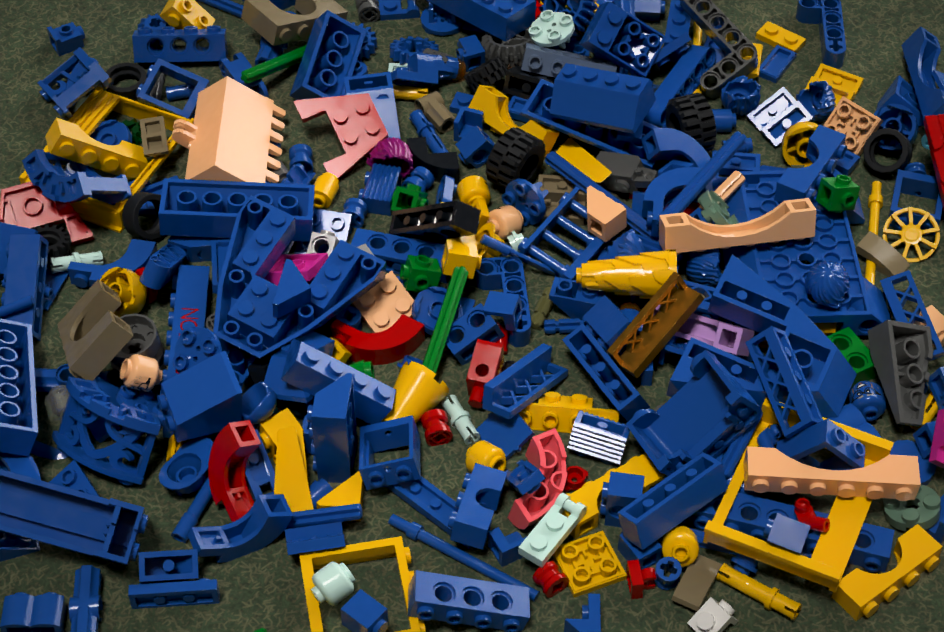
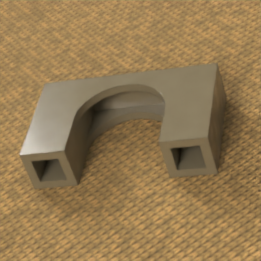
M245 0L241 19L275 46L308 39L315 20L327 10L345 20L347 19L348 11L334 0H296L294 8L302 15L285 12L269 0Z
M99 279L57 324L69 372L75 378L91 381L100 374L133 337L130 325L114 314L122 304L119 294Z

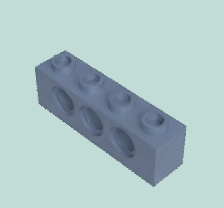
M527 42L521 63V70L554 78L557 77L566 63L616 72L617 65L607 60L549 47H541Z

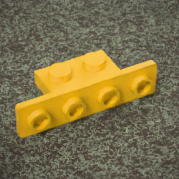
M546 392L539 397L538 403H531L519 412V415L532 430L549 431L555 428L557 432L562 433L572 432L576 416L581 410L584 413L588 412L594 416L598 415L610 421L618 422L619 420L618 410L592 408L593 398H588L584 394L563 396L558 392Z

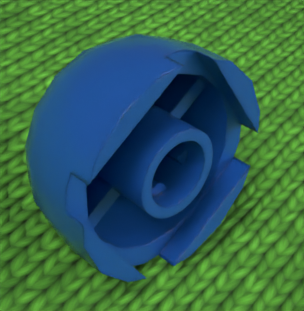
M892 103L882 109H878L874 113L875 116L883 120L878 130L885 128L898 130L908 138L911 146L913 145L918 136L919 127L917 118L909 108L902 104ZM892 138L883 139L877 144L879 148L887 152L897 153L902 151L900 143Z

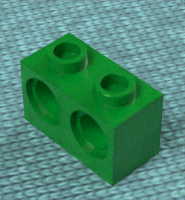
M850 327L827 336L857 373L851 388L858 382L870 381L877 377V371L871 358L870 350Z

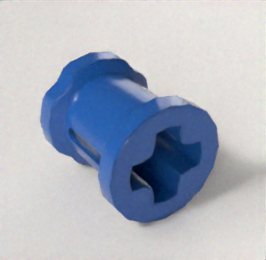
M663 557L657 562L655 569L656 580L654 581L658 588L670 590L678 585L682 568L677 559ZM666 571L671 572L669 577L664 576Z

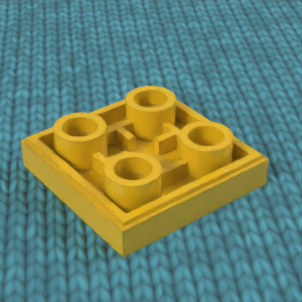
M603 530L562 544L552 555L559 566L560 572L566 574L569 578L568 587L574 598L627 579V574Z

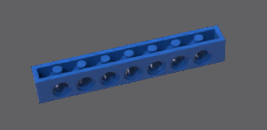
M726 491L689 516L683 523L691 524L700 530H704L708 520H713ZM738 493L724 526L767 542V539L762 537L768 519L775 520L778 513L797 520L794 512L795 506ZM814 511L816 516L828 518L829 514ZM863 523L847 565L861 566L870 572H885L890 559L895 530ZM809 530L801 552L813 554L821 534L820 531Z

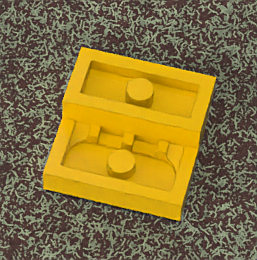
M821 63L814 77L811 76L805 89H809V83L826 81L832 86L837 105L842 96L853 101L863 85L864 78Z

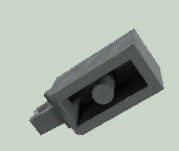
M600 151L596 157L600 163L612 172L603 182H596L605 190L633 194V191L639 192L641 188H647L658 177V172L643 167L640 157L636 155Z

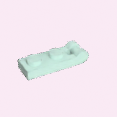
M562 492L557 497L554 505L518 547V554L542 568L584 517L587 506L580 502L576 504L570 500V496ZM564 510L571 513L568 518L562 515Z

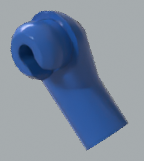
M772 424L770 428H765L757 437L758 446L774 448L779 438L783 436L781 427L778 424Z

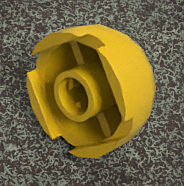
M809 121L798 122L790 126L784 133L781 146L783 157L788 165H805L804 167L813 164L809 159L804 164L797 161L795 154L798 153L799 156L807 158L808 141L819 126L818 124Z
M121 267L109 269L100 279L119 294L122 304L114 312L118 317L127 314H138L144 307L147 298V287L140 282V276L132 270Z

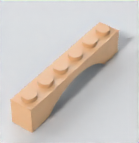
M809 198L786 200L761 217L731 225L706 223L691 217L685 212L659 215V243L663 251L666 249H676V255L682 252L690 251L704 252L707 249H729L733 246H754L758 243H779L783 240L792 239L804 240L805 238L815 237L816 208Z
M747 446L743 462L744 489L757 493L782 492L787 495L800 493L813 496L835 495L843 498L854 496L868 497L874 500L887 498L908 501L916 499L921 486L918 456L889 454L882 460L866 467L852 470H828L800 463L776 448Z

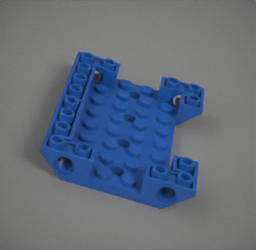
M834 169L832 174H827V177H836L841 173ZM786 170L739 171L746 180L725 201L729 206L727 210L730 217L734 214L738 222L743 223L761 217L780 204V202L774 200L777 182ZM719 184L718 186H716L715 188H713L714 191H715L721 184ZM817 188L812 201L816 208L815 237L805 238L804 240L792 239L783 240L779 243L767 242L758 243L754 246L741 245L733 246L729 249H721L724 269L733 254L797 305L813 323L838 322L839 330L850 327L858 336L868 335L869 329L886 320H891L884 292L864 278L861 273L849 225L864 224L865 222L859 196L854 210H843L842 213L828 211L816 201L819 189ZM807 260L810 264H803L800 261ZM823 260L843 265L850 277L849 283L851 286L844 296L845 300L840 302L841 306L838 309L810 301L809 298H812V295L806 292L805 279L807 272L810 271V267L818 264V262L822 263ZM734 322V324H735L736 326L749 329V328H747V327H745V326H742V325H740V324ZM755 331L754 336L758 335L759 332Z

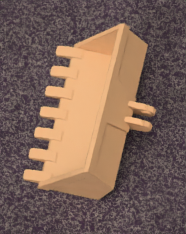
M228 76L200 91L197 98L194 123L176 119L173 126V140L189 149L185 179L259 183L269 181L278 183L279 175L271 172L267 167L279 170L281 163L268 156V154L281 156L282 149L270 143V141L282 143L283 136L271 130V128L282 131L285 124L272 117V115L284 118L286 111L276 106L273 100L262 96Z

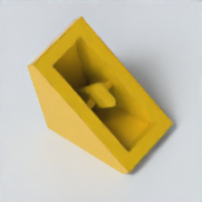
M358 471L316 502L317 509L358 503L362 506L364 482L360 472Z

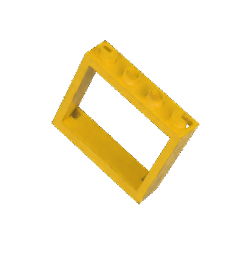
M402 536L350 544L339 548L299 553L311 632H323L319 601L310 590L314 587L312 576L314 575V570L322 569L332 561L338 564L343 562L347 565L396 557L408 616V585L414 575V570H408L407 564L412 563L409 547H404ZM408 616L410 629L395 631L426 632L424 620L419 621L417 617Z

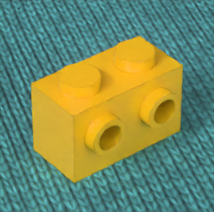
M168 0L160 14V17L170 26L174 27L175 30L184 29L186 26H197L198 29H207L208 26H212L215 22V19L195 0Z

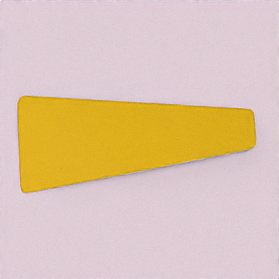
M568 138L556 151L558 155L595 182L601 183L612 174L609 169L572 138Z
M295 427L280 429L277 432L274 494L284 495L291 512L314 509Z

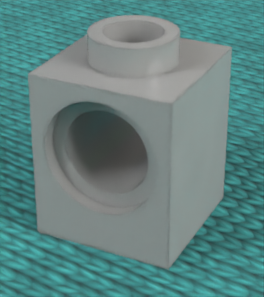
M321 230L320 233L312 231L306 254L318 253L319 247L327 244L329 245V250L326 253H328L329 257L339 240L333 232Z

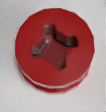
M554 561L546 562L542 568L539 567L532 577L538 586L541 585L543 587V593L548 598L563 591L569 583V578L566 574L559 572V566Z

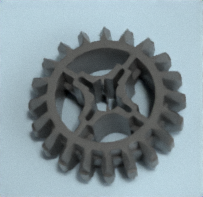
M530 26L506 42L485 32L481 41V45L485 50V62L500 56L507 69L515 65L521 66L526 42L535 44L529 35Z

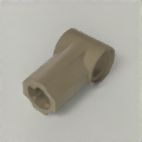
M434 91L414 101L415 109L422 110L425 117L434 125L439 133H446L454 128L455 117L445 107L444 100L438 91Z

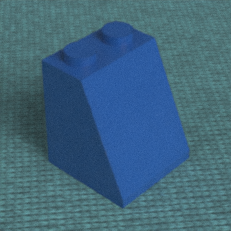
M226 351L219 352L161 383V395H157L160 411L166 412L165 422L169 433H174L177 442L220 432L228 423L241 421L243 392Z

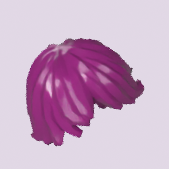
M395 137L379 141L373 150L369 152L370 159L367 158L366 161L371 169L374 163L400 166L402 178H406V175H409L414 170L413 154L409 146L401 139Z

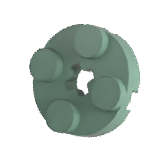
M707 190L697 199L704 208L701 213L709 223L713 221L718 225L739 223L734 214L730 217L727 210L729 206L714 191L711 190L709 192Z
M920 486L915 500L899 501L897 499L883 498L885 518L891 526L898 530L907 531L906 527L912 528L917 524L926 530L935 525L940 518L941 499L936 491L928 486ZM915 505L917 506V509H914L913 507L907 509V507Z

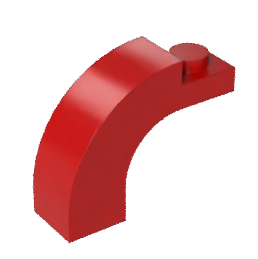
M404 314L390 328L378 333L359 331L338 319L330 325L331 337L337 339L352 354L349 360L353 362L365 359L366 362L372 361L373 365L393 363L404 359L405 355L409 356L425 340V325Z
M250 420L228 423L215 438L209 456L208 478L215 505L224 504L232 522L243 517L254 504L246 484L245 468L249 456L261 445V442Z

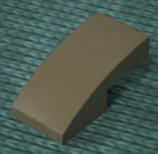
M164 117L140 119L144 157L169 154Z
M871 231L856 246V253L876 263V270L888 277L905 272L910 267L907 260L893 246Z
M698 554L696 560L687 567L671 600L698 611L706 601L710 588L714 584L717 574L721 572L719 569L723 564Z

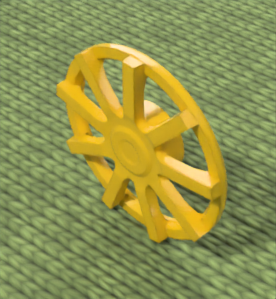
M908 207L894 212L887 219L883 228V240L887 243V234L899 235L901 237L892 243L891 246L896 247L904 243L905 248L902 256L907 262H920L927 259L934 253L940 240V228L936 220L929 212L919 208ZM913 212L923 215L917 225L913 224ZM908 213V225H905L898 216ZM927 219L934 227L925 230L920 229ZM892 220L899 224L902 228L901 231L888 229ZM935 233V241L932 243L922 238V236ZM919 242L931 247L930 251L925 255H922L918 245ZM910 246H914L918 258H906Z

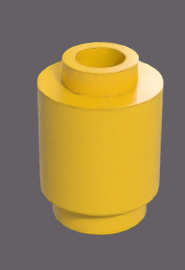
M326 172L318 176L314 183V206L317 208H328L339 190L338 178L334 174Z

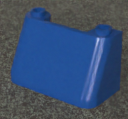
M707 350L696 355L692 360L690 371L694 377L657 411L640 409L626 423L658 471L667 476L702 452L716 458L757 421L762 414L761 407L717 358Z

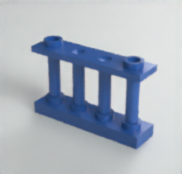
M577 186L570 193L566 192L561 197L558 207L529 238L525 237L518 246L520 253L526 256L530 254L557 272L559 277L576 280V268H581V263L596 260L601 251L615 238L614 236L607 242H604L564 217L571 209L587 220V208L576 201L580 188ZM558 224L587 243V247L585 250H577L550 231ZM544 239L573 258V263L571 266L568 264L565 266L536 246Z

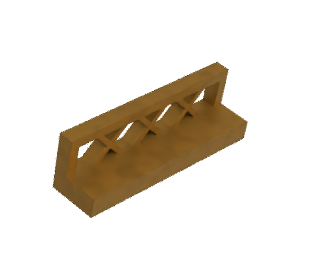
M673 272L607 350L617 366L637 379L702 303L704 298L701 293L689 288L680 274ZM677 284L679 288L670 296L671 289ZM660 305L659 311L653 316L654 309ZM643 324L642 331L639 335H636L637 329ZM625 344H627L626 350L623 352L621 356H619L618 352Z

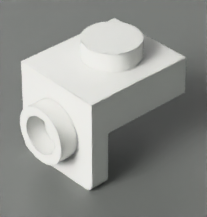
M710 597L687 623L696 632H723L730 623L736 625L738 620L732 615L735 610L725 600L722 599L718 602Z

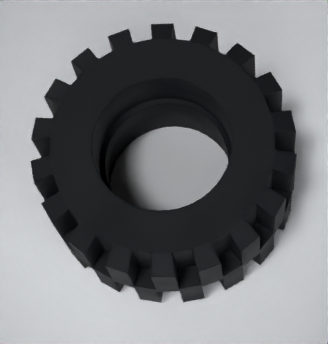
M701 93L670 99L666 106V127L688 134L706 152L712 151L716 143V123L707 99Z
M518 127L507 130L498 139L490 152L486 164L487 179L503 189L517 178L525 179L532 183L537 177L544 161L546 152L544 142Z

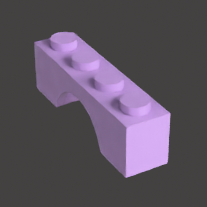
M660 305L654 309L653 316L659 311ZM692 313L674 336L688 340L692 337L725 352L748 356L749 350L745 342L754 337L755 331Z

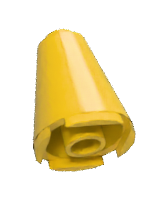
M406 361L393 387L396 389L393 408L381 422L413 415L415 423H417L425 412L433 409L446 398L449 388L443 380L439 384L434 379L436 374L432 370L414 361H411L408 365Z

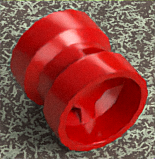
M431 409L425 412L421 417V424L423 429L426 430L425 439L427 444L437 446L449 443L453 435L450 426L447 425V413L442 409Z

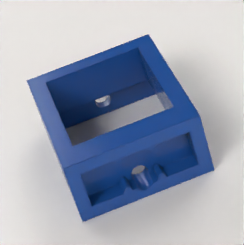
M158 58L155 65L149 67L146 75L147 79L144 84L141 83L139 85L136 97L139 103L191 119L195 117L198 93L209 87L210 81ZM161 73L195 87L183 110L149 96Z
M898 169L888 218L894 212L903 209L898 207L900 193L936 200L934 214H931V216H933L939 226L943 204L936 177ZM913 212V224L917 225L923 215ZM908 213L899 215V219L905 225H908ZM928 219L920 227L921 230L934 228ZM892 220L889 226L902 230L899 224Z
M413 415L360 427L359 472L366 490L421 479L420 434ZM409 445V457L374 464L375 452Z
M825 419L790 438L786 437L777 442L776 449L786 456L812 467L828 470H852L864 467L865 445L829 419ZM827 448L836 456L823 462H818L809 454Z

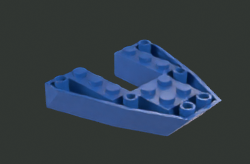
M250 195L237 213L219 278L213 333L258 358H262L276 353L286 344H291L293 338L297 339L323 326L385 279L386 261L340 240L309 285L311 287V302L280 318H274L273 301L278 286L264 278L295 236L296 219L294 216Z
M732 254L712 294L708 311L759 333L770 326L785 331L821 416L838 417L857 373L834 343L797 305ZM690 338L669 381L667 396L672 397L694 377L690 371L692 360L696 355L707 350L717 358L762 408V404L768 396L755 364L700 340ZM770 363L767 372L769 379H776L779 370L776 363ZM780 386L777 395L779 402L786 403L789 394L787 387Z

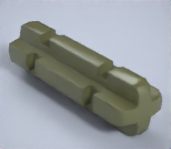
M550 287L544 289L543 296L540 297L533 311L534 314L531 316L532 329L541 330L543 328L544 320L547 319L553 307V302L549 299Z

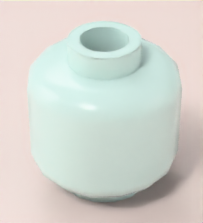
M332 561L312 576L314 587L310 590L320 603L326 601L329 605L334 606L353 593V583L356 579L343 562L338 564Z

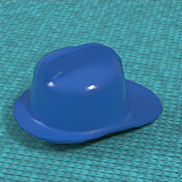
M196 437L184 443L160 469V483L165 488L175 490L179 496L199 490L206 480L209 456L214 442L210 438Z

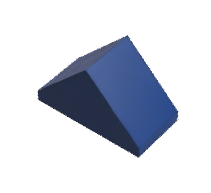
M290 259L285 261L274 297V318H280L311 302V287Z

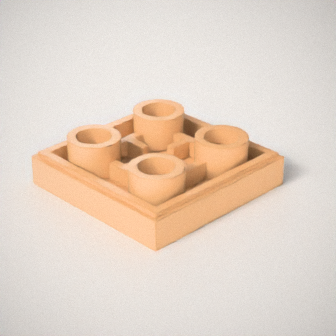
M842 96L823 126L845 134L844 145L847 146V150L860 156L866 140L872 133L878 130L883 120Z

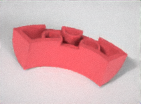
M555 428L532 437L525 456L528 461L542 472L545 479L540 482L541 486L531 494L526 493L514 501L508 519L518 529H527L540 521L554 505L557 497L563 492L567 479V455L563 442Z

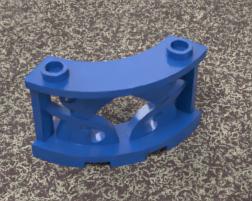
M81 47L75 50L72 57L46 78L37 82L42 88L39 93L47 102L52 100L56 104L53 108L62 118L64 116H67L68 119L73 117L68 109L99 84L106 90L114 84L96 61H93ZM62 78H65L66 80H68V81H67V84H66V82L62 81L61 79H62ZM57 83L60 88L53 90L52 87Z
M35 149L22 160L33 185L39 186L43 191L42 195L53 201L74 203L91 197L105 203H119L132 196L127 177L124 174L114 178L102 177L90 166ZM61 165H66V169L63 170Z
M69 376L66 383L69 396L58 431H53L52 438L57 448L82 465L116 478L122 484H142L154 441L161 427L157 414L143 411L124 403L118 407L109 402L111 397L103 392L95 381ZM92 411L91 417L85 416ZM103 417L105 418L106 431L116 443L105 448L95 449L89 438L86 424L96 422ZM116 424L122 425L121 431L116 429ZM145 432L147 436L142 446L136 443V441ZM126 448L140 454L137 467L126 465L122 462L123 458H126L128 461L135 459L133 453Z

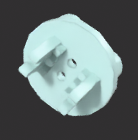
M545 10L541 12L540 17L529 28L530 38L541 47L559 45L561 49H565V42L570 43V37L575 30L573 18L570 14Z

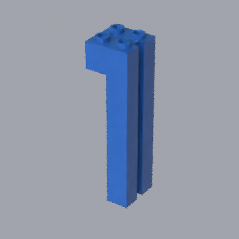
M0 469V531L128 566L130 561H136L140 544L136 543L138 533L144 534L149 519L148 515L144 514V507L113 498L109 500Z

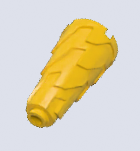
M676 249L639 253L640 255L616 256L615 259L593 260L581 263V268H576V283H581V288H587V290L615 292L616 295L640 296L639 298L651 299L673 272L677 273ZM673 287L671 289L670 296L674 294V292L677 290V287Z

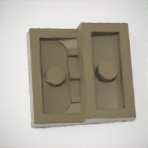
M539 174L538 182L543 184L540 190H548L549 192L544 198L546 212L540 222H544L558 207L561 197L566 192L570 193L576 187L563 176ZM580 189L576 201L585 206L586 193ZM570 209L564 215L565 218L576 225H584V218Z

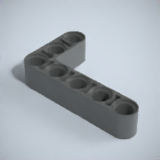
M680 0L682 9L727 55L707 70L700 78L702 95L708 99L719 98L721 96V89L729 81L742 75L747 76L757 68V49L711 0ZM702 10L708 11L706 13H699ZM716 25L722 26L719 29L713 28ZM732 40L737 41L735 44H729L728 42ZM745 56H751V57H752V58L749 59V60L743 59V57H745ZM726 70H733V71H734L733 73H730V74L724 73ZM711 83L716 84V86L712 88L706 87L708 84Z

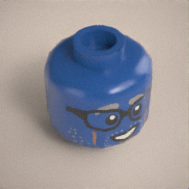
M861 381L850 389L848 393L849 403L858 408L866 421H873L885 412L886 401L883 390L878 384L870 381Z

